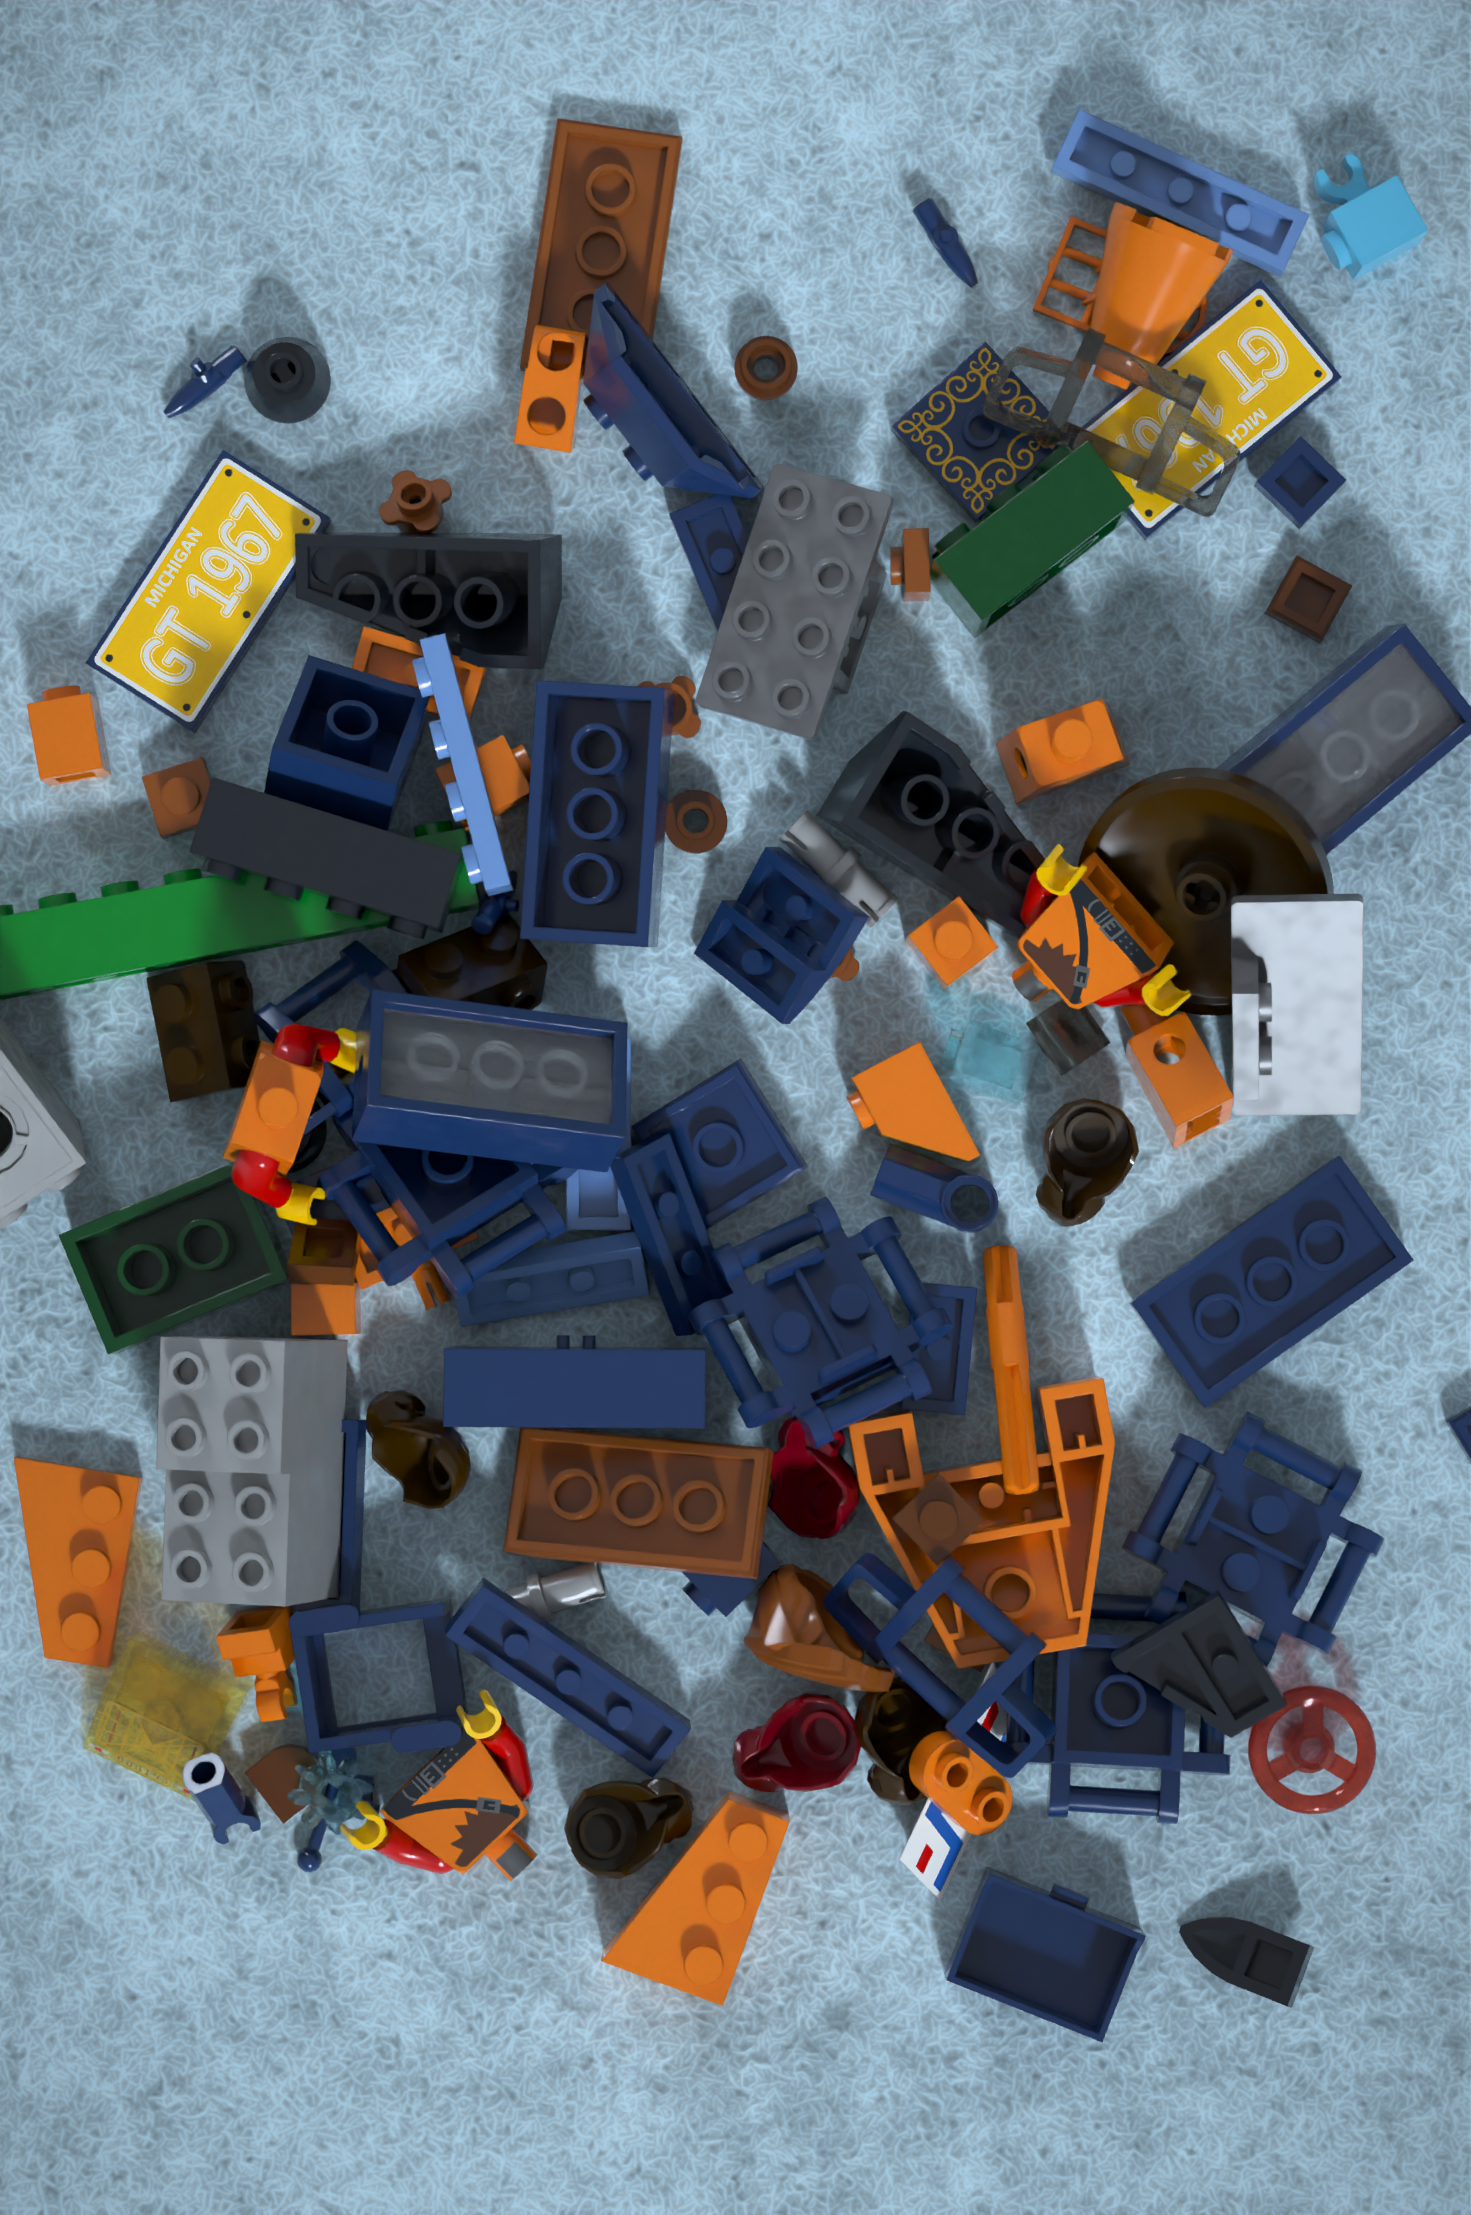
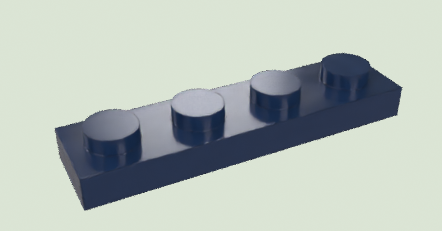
M485 1578L481 1579L445 1626V1636L652 1778L691 1730L688 1718Z

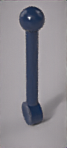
M354 1747L332 1750L331 1758L334 1766L308 1845L300 1850L297 1855V1864L305 1872L316 1871L322 1863L319 1849L346 1768L352 1766L356 1761L357 1753Z

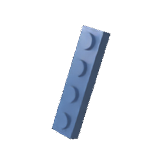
M1080 109L1075 116L1051 170V173L1110 200L1137 209V212L1147 217H1157L1217 242L1220 246L1233 250V256L1279 277L1284 272L1310 215Z
M445 633L421 639L420 643L424 657L414 659L412 662L422 698L434 695L440 719L429 722V727L438 760L450 757L454 769L456 782L445 784L454 821L467 819L473 844L461 847L470 882L475 884L483 881L488 896L514 890L449 642Z

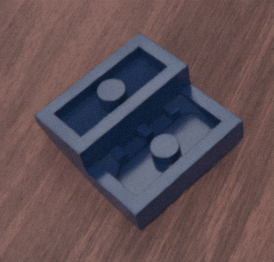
M765 847L738 899L722 900L694 954L781 1024H790L836 970L860 934L869 916L781 847Z

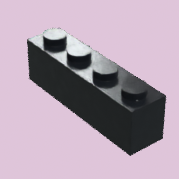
M212 777L189 850L197 858L205 860L201 871L239 882L242 872L266 879L263 890L295 901H301L304 891L328 898L326 910L361 921L365 910L390 917L388 929L422 940L425 938L427 929L439 933L443 932L465 862L464 857L460 853Z

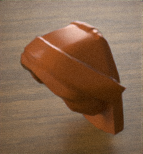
M794 1564L781 1565L777 1570L772 1571L758 1590V1602L748 1634L743 1640L748 1649L767 1665L807 1680L858 1691L889 1692L895 1672L888 1668L864 1664V1650L825 1609L823 1599L833 1586L810 1570H802Z

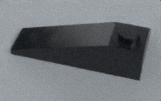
M295 533L296 598L362 623L369 622L403 635L406 640L421 645V639L445 633L451 653L458 656L459 660L477 667L544 668L562 600V534Z
M902 711L849 760L816 816L950 899L955 900L960 896L970 911L1019 939L1026 929L1020 912L1032 873L1041 866L1045 858L1033 842L1027 840L1004 811L1006 807L993 791H989L969 765L971 761L959 745L911 713Z

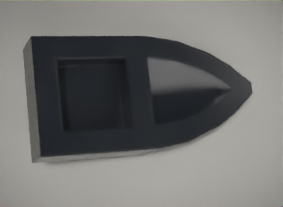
M1210 1917L1195 1920L1181 1925L1179 1930L1187 1948L1212 1974L1232 1985L1287 2007H1293L1314 1950L1313 1946L1255 1923L1230 1917Z

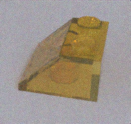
M139 1631L129 1638L101 1696L83 1748L195 1801L183 1782L182 1771L186 1762L209 1752H214L220 1757L222 1756L253 1691L254 1685Z

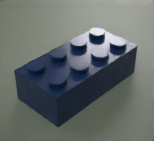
M536 680L520 939L658 947L674 705L673 691L657 687Z

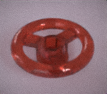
M1309 1685L1295 1687L1282 1692L1286 1698L1287 1706L1253 1725L1250 1731L1248 1759L1257 1784L1272 1801L1285 1809L1301 1814H1323L1347 1805L1361 1793L1374 1769L1376 1740L1369 1719L1359 1705L1351 1698L1332 1688ZM1302 1706V1721L1291 1725L1283 1736V1754L1268 1761L1267 1744L1273 1726L1285 1713ZM1324 1706L1339 1713L1352 1728L1357 1743L1355 1764L1335 1752L1333 1737L1323 1726ZM1312 1737L1318 1738L1321 1743L1319 1755L1314 1759H1303L1300 1754V1746L1303 1741ZM1325 1769L1344 1782L1330 1792L1319 1795H1305L1287 1788L1279 1780L1297 1770L1303 1773H1315Z

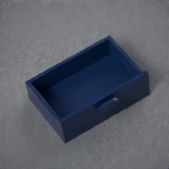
M986 1866L944 1975L949 1982L1103 2042L1136 1955L1146 1935L1138 1926L1088 1907L1089 1897L1055 1883L1051 1891H1048Z

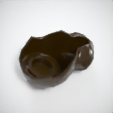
M1082 1098L1064 1104L1047 1120L1042 1137L1043 1160L1047 1172L1042 1177L1041 1184L1037 1186L1036 1190L1039 1207L1045 1211L1049 1219L1063 1227L1082 1224L1101 1210L1105 1204V1197L1111 1195L1123 1183L1139 1153L1135 1127L1123 1110L1100 1100Z
M399 1389L392 1392L384 1391L372 1399L367 1408L365 1421L367 1432L373 1439L372 1459L390 1476L399 1481L403 1489V1502L428 1509L444 1508L464 1490L470 1475L469 1448L463 1436L454 1427H443V1420L426 1416V1407L423 1401L412 1393Z
M896 1676L893 1678L889 1692L867 1691L859 1700L854 1721L860 1745L873 1762L867 1775V1781L872 1791L880 1800L887 1801L890 1804L910 1806L926 1797L916 1788L910 1778L909 1763L912 1753L919 1742L929 1734L946 1731L947 1720L900 1676Z
M666 1778L645 1779L640 1784L623 1780L609 1781L586 1788L572 1801L567 1813L564 1830L567 1842L571 1847V1852L582 1868L598 1878L621 1879L631 1875L651 1861L663 1844H668L675 1838L684 1837L690 1831L694 1810L692 1795L690 1791Z

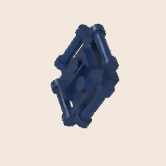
M351 1108L340 1117L332 1115L336 1129L345 1143L354 1150V1153L323 1172L317 1179L316 1184L324 1190L327 1200H336L379 1263L376 1266V1270L387 1286H393L404 1281L420 1265L431 1260L448 1290L455 1298L459 1299L475 1288L473 1282L539 1240L545 1238L547 1241H552L567 1230L560 1213L543 1189L549 1185H556L565 1181L578 1169L542 1164L532 1165L526 1162L352 1141L353 1109ZM370 1174L380 1187V1191L387 1203L413 1238L400 1247L356 1186L358 1181ZM518 1204H524L531 1216L459 1260L451 1248L452 1245Z
M827 1197L808 1204V1212L735 1247H732L730 1243H726L711 1250L712 1261L730 1295L722 1299L716 1298L704 1302L693 1309L688 1315V1319L696 1334L705 1335L739 1398L741 1405L738 1408V1412L746 1427L755 1428L789 1412L791 1418H797L809 1442L815 1449L834 1441V1433L909 1397L914 1402L931 1394L932 1388L929 1379L919 1361L914 1358L912 1352L942 1338L953 1328L944 1308L936 1309L898 1240L902 1234L894 1219L890 1216L878 1219L866 1226L860 1233L848 1238L841 1227L833 1205ZM817 1235L820 1236L826 1249L821 1250L820 1247H815L765 1272L764 1279L750 1284L744 1270ZM872 1255H878L914 1320L912 1324L900 1330L861 1263L862 1260ZM739 1320L776 1390L763 1391L728 1324ZM891 1370H894L896 1375L822 1411L818 1407Z
M1247 1411L1240 1420L1223 1455L1190 1436L1182 1433L1178 1434L1170 1450L1175 1456L1137 1532L1130 1530L1122 1546V1549L1162 1570L1161 1573H1163L1147 1606L1144 1618L1159 1625L1190 1607L1191 1605L1178 1599L1183 1584L1205 1596L1219 1590L1230 1609L1261 1624L1254 1638L1249 1635L1247 1637L1266 1667H1268L1273 1657L1277 1642L1282 1633L1314 1650L1328 1655L1337 1638L1332 1634V1631L1369 1556H1377L1385 1539L1372 1530L1340 1516L1357 1487L1362 1470L1346 1462H1343L1340 1466L1263 1427L1265 1420ZM1251 1449L1327 1488L1320 1505L1243 1466ZM1199 1467L1209 1472L1210 1475L1172 1551L1160 1545V1542ZM1332 1536L1346 1543V1546L1309 1621L1295 1616L1292 1612L1318 1565L1329 1537Z
M1180 1591L1178 1599L1184 1601L1185 1603L1186 1592ZM1094 1593L1090 1618L1152 1622L1144 1618L1152 1596ZM1088 1633L1086 1646L1038 1654L1054 1655L1051 1720L1056 1726V1732L1050 1738V1744H1045L1027 1764L1049 1765L1047 1789L1048 1817L1067 1818L1068 1811L1156 1816L1157 1823L1177 1824L1180 1802V1773L1230 1775L1231 1755L1224 1754V1733L1204 1722L1203 1717L1200 1715L1199 1752H1185L1186 1708H1181L1161 1695L1160 1690L1128 1671L1126 1674L1114 1665L1111 1660V1653L1139 1636ZM1035 1659L1013 1681L1032 1701ZM1007 1713L1006 1742L1003 1743L1013 1751H1022L1031 1742L1030 1735ZM1071 1766L1159 1771L1157 1790L1073 1786L1070 1785Z

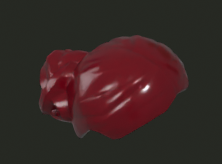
M790 1417L778 1431L777 1440L780 1449L773 1454L771 1469L772 1492L767 1506L788 1529L800 1537L819 1539L835 1537L856 1516L860 1498L855 1473L838 1453L839 1448L845 1443V1436L843 1431L840 1430L833 1434L834 1441L815 1449L809 1442L797 1418Z
M804 1693L791 1698L770 1716L764 1726L747 1729L737 1737L734 1742V1754L732 1757L733 1772L744 1785L761 1792H779L783 1788L792 1791L808 1792L838 1785L850 1775L857 1765L861 1745L856 1735L855 1721L846 1706L829 1695Z

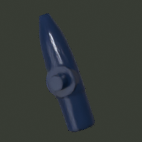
M928 198L917 205L912 212L948 267L970 288L978 284L974 266L958 238L956 229L946 221L933 199Z
M231 345L212 362L203 363L200 358L193 360L190 363V367L194 371L191 378L171 398L163 411L168 418H172L192 409L226 383L232 373L247 362L244 355L236 346Z
M509 871L514 890L488 896L486 893L479 903L478 912L471 921L472 928L477 933L482 935L490 933L501 916L507 917L510 911L518 912L519 899H512L517 887L516 871Z

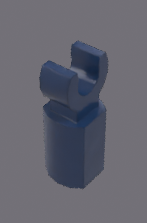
M209 1752L186 1762L182 1771L183 1782L210 1822L212 1834L216 1842L222 1845L230 1842L226 1829L233 1824L245 1823L249 1825L253 1832L260 1830L261 1822L255 1802L252 1798L243 1794L220 1756L214 1752Z

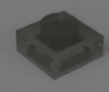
M1063 999L1026 1023L1037 1039L1040 1049L1052 1061L1061 1076L1111 1043L1086 1006L1074 1009L1069 1007Z

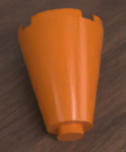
M1115 202L1108 223L1085 359L1096 363L1092 376L1127 390L1132 378L1143 383L1225 269L1230 261L1233 250L1220 246L1217 242L1157 217H1147L1136 212L1137 209Z

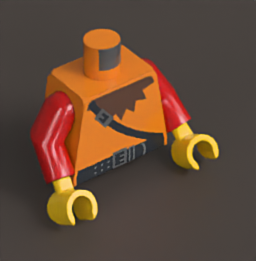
M1060 844L1056 845L1041 866L1032 873L1020 912L1026 929L1018 939L1017 945L1028 961L1012 973L1016 989L1030 1002L1038 1001L1054 989L1067 1005L1074 1009H1080L1091 1003H1095L1100 1007L1148 1005L1156 1014L1161 1016L1170 1015L1191 996L1189 990L1182 991L1171 982L1170 979L1177 973L1173 965L1168 964L1159 973H1153L1159 969L1174 942L1095 852L1088 856L1079 867H1074L1068 864L1061 856L1065 848Z
M291 1024L280 1029L274 1044L261 1041L222 1158L234 1161L231 1176L235 1185L240 1190L276 1208L277 1215L281 1219L313 1226L317 1224V1220L311 1218L310 1207L313 1198L325 1199L324 1190L318 1187L291 1182L285 1176L293 1165L322 1080L323 1062H329L355 1073L357 1033L344 1027L334 1032L300 1024Z
M487 1690L479 1692L485 1709L477 1715L466 1714L461 1705L457 1707L456 1711L464 1726L460 1741L454 1746L442 1748L383 1805L380 1812L386 1819H382L368 1802H357L355 1807L367 1818L366 1823L358 1829H349L345 1824L340 1825V1830L355 1848L360 1850L374 1849L399 1864L439 1874L450 1872L453 1869L464 1874L485 1855L509 1881L518 1876L536 1858L538 1854L513 1829L529 1812L531 1807L527 1799L531 1795L534 1783L526 1744L506 1719L500 1715L490 1692Z

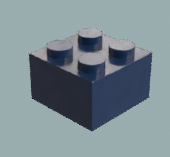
M308 655L272 746L264 793L388 831L421 742L431 696L422 698L420 689Z

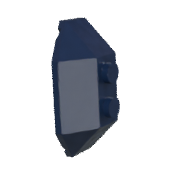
M607 282L594 292L583 382L591 394L583 399V401L605 430H608L615 424L630 445L622 452L638 475L644 481H647L654 475L663 487L753 498L762 491L763 484L611 284Z

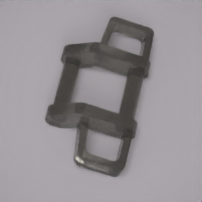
M1090 327L1073 361L1021 346H1014L1008 350L982 406V412L987 418L1037 438V443L1053 450L1056 444L1059 446L1067 444L1074 451L1084 442L1088 441L1109 469L1136 480V488L1151 495L1156 493L1204 517H1210L1216 512L1238 466L1240 450L1235 444L1191 416L1206 384V380L1191 373H1188L1186 378L1105 342L1106 334ZM1024 365L1065 377L1045 423L1009 408L1000 401V394L1012 368L1015 366ZM1093 365L1174 401L1148 458L1067 421ZM1182 432L1220 455L1224 461V467L1213 490L1208 495H1199L1162 477Z

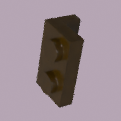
M508 914L507 917L501 916L488 934L482 935L477 933L470 926L398 955L396 972L414 995L533 1010L542 1002L548 963L529 939H520L521 928L511 915Z
M242 960L206 962L147 977L170 1103L245 1088L261 1043L257 1023L254 1018L253 988L247 976L245 963Z

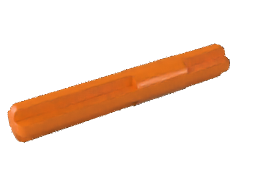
M1010 1245L991 1246L984 1249L982 1259L987 1301L986 1319L991 1371L994 1374L1004 1489L1008 1494H1028L1038 1490L1039 1472L1028 1371L1030 1368L1024 1305L1021 1299L1017 1250Z

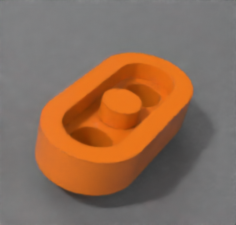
M938 1731L931 1733L916 1746L909 1763L911 1781L953 1823L977 1836L990 1834L1004 1823L1012 1807V1790L1009 1783L991 1765L963 1742L957 1740L950 1732Z

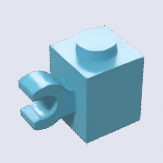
M1349 153L1341 162L1344 170L1348 173L1349 183L1343 186L1334 185L1322 168L1315 173L1313 185L1315 191L1323 200L1341 205L1332 210L1325 220L1323 228L1326 234L1321 236V241L1332 264L1338 270L1346 267L1351 278L1355 280L1417 246L1428 232V228L1398 175L1370 189L1365 179L1364 167L1356 155Z

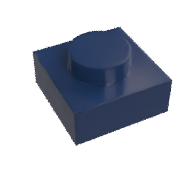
M1300 436L1258 479L1254 487L1300 529L1346 482V479Z

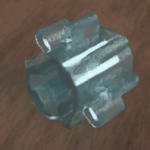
M323 1751L319 1754V1763L313 1764L308 1769L302 1765L295 1767L297 1773L301 1776L299 1789L288 1793V1799L296 1805H308L301 1816V1821L306 1826L312 1829L323 1818L328 1829L335 1835L341 1834L340 1825L342 1822L351 1819L353 1816L364 1820L365 1817L355 1805L357 1802L362 1801V1795H367L373 1791V1786L365 1780L353 1779L359 1771L360 1763L351 1756H348L337 1767L333 1756L327 1751ZM328 1783L340 1791L333 1801L321 1794L323 1788Z

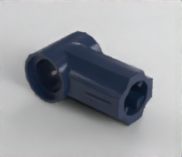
M891 1143L883 1158L870 1196L966 1233L982 1231L988 1227L997 1215L999 1203L996 1190L983 1177L966 1173ZM975 1186L986 1194L989 1202L988 1210L984 1217L978 1221H962L952 1212V1197L961 1187Z

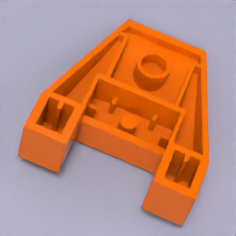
M1093 1376L1034 1387L1046 1450L1036 1451L1039 1488L1037 1491L1028 1494H1008L1005 1491L1002 1458L923 1472L913 1415L910 1410L870 1416L848 1426L858 1486L915 1591L952 1555L965 1567L961 1574L1028 1636L1033 1631L1047 1644L1039 1654L1086 1646L1115 1447L1104 1378ZM939 1472L984 1522L936 1566L891 1516ZM944 1592L927 1610L958 1669L1005 1661L1010 1656L1002 1646Z

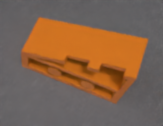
M728 1791L664 1875L644 1897L630 1918L603 1949L601 1961L723 2006L790 1823L789 1813Z

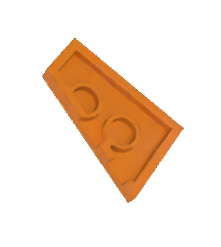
M18 1456L14 1457L44 1658L109 1668L112 1663L143 1477Z

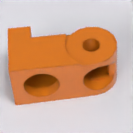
M541 325L535 326L528 368H525L514 438L515 444L571 453L575 448L587 333Z

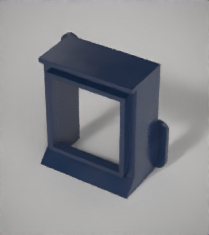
M451 1596L360 1612L351 1604H341L301 1610L291 1616L289 1628L292 1636L309 1754L391 1742L397 1752L410 1753L450 1747L460 1741L464 1726L456 1709L461 1705L466 1714H468L458 1644L445 1636V1626L453 1617ZM423 1619L437 1712L338 1727L324 1634Z

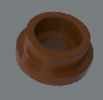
M772 336L756 337L744 344L739 350L735 359V377L740 388L752 398L764 401L780 398L792 388L797 378L798 363L795 353L786 342ZM762 359H770L777 364L778 373L772 379H760L754 372L755 364Z
M688 790L677 795L669 803L666 813L665 832L671 843L681 851L690 854L705 853L714 849L724 838L727 830V814L723 804L713 794L703 790ZM700 810L706 814L708 825L703 831L693 833L685 828L683 819L689 811Z

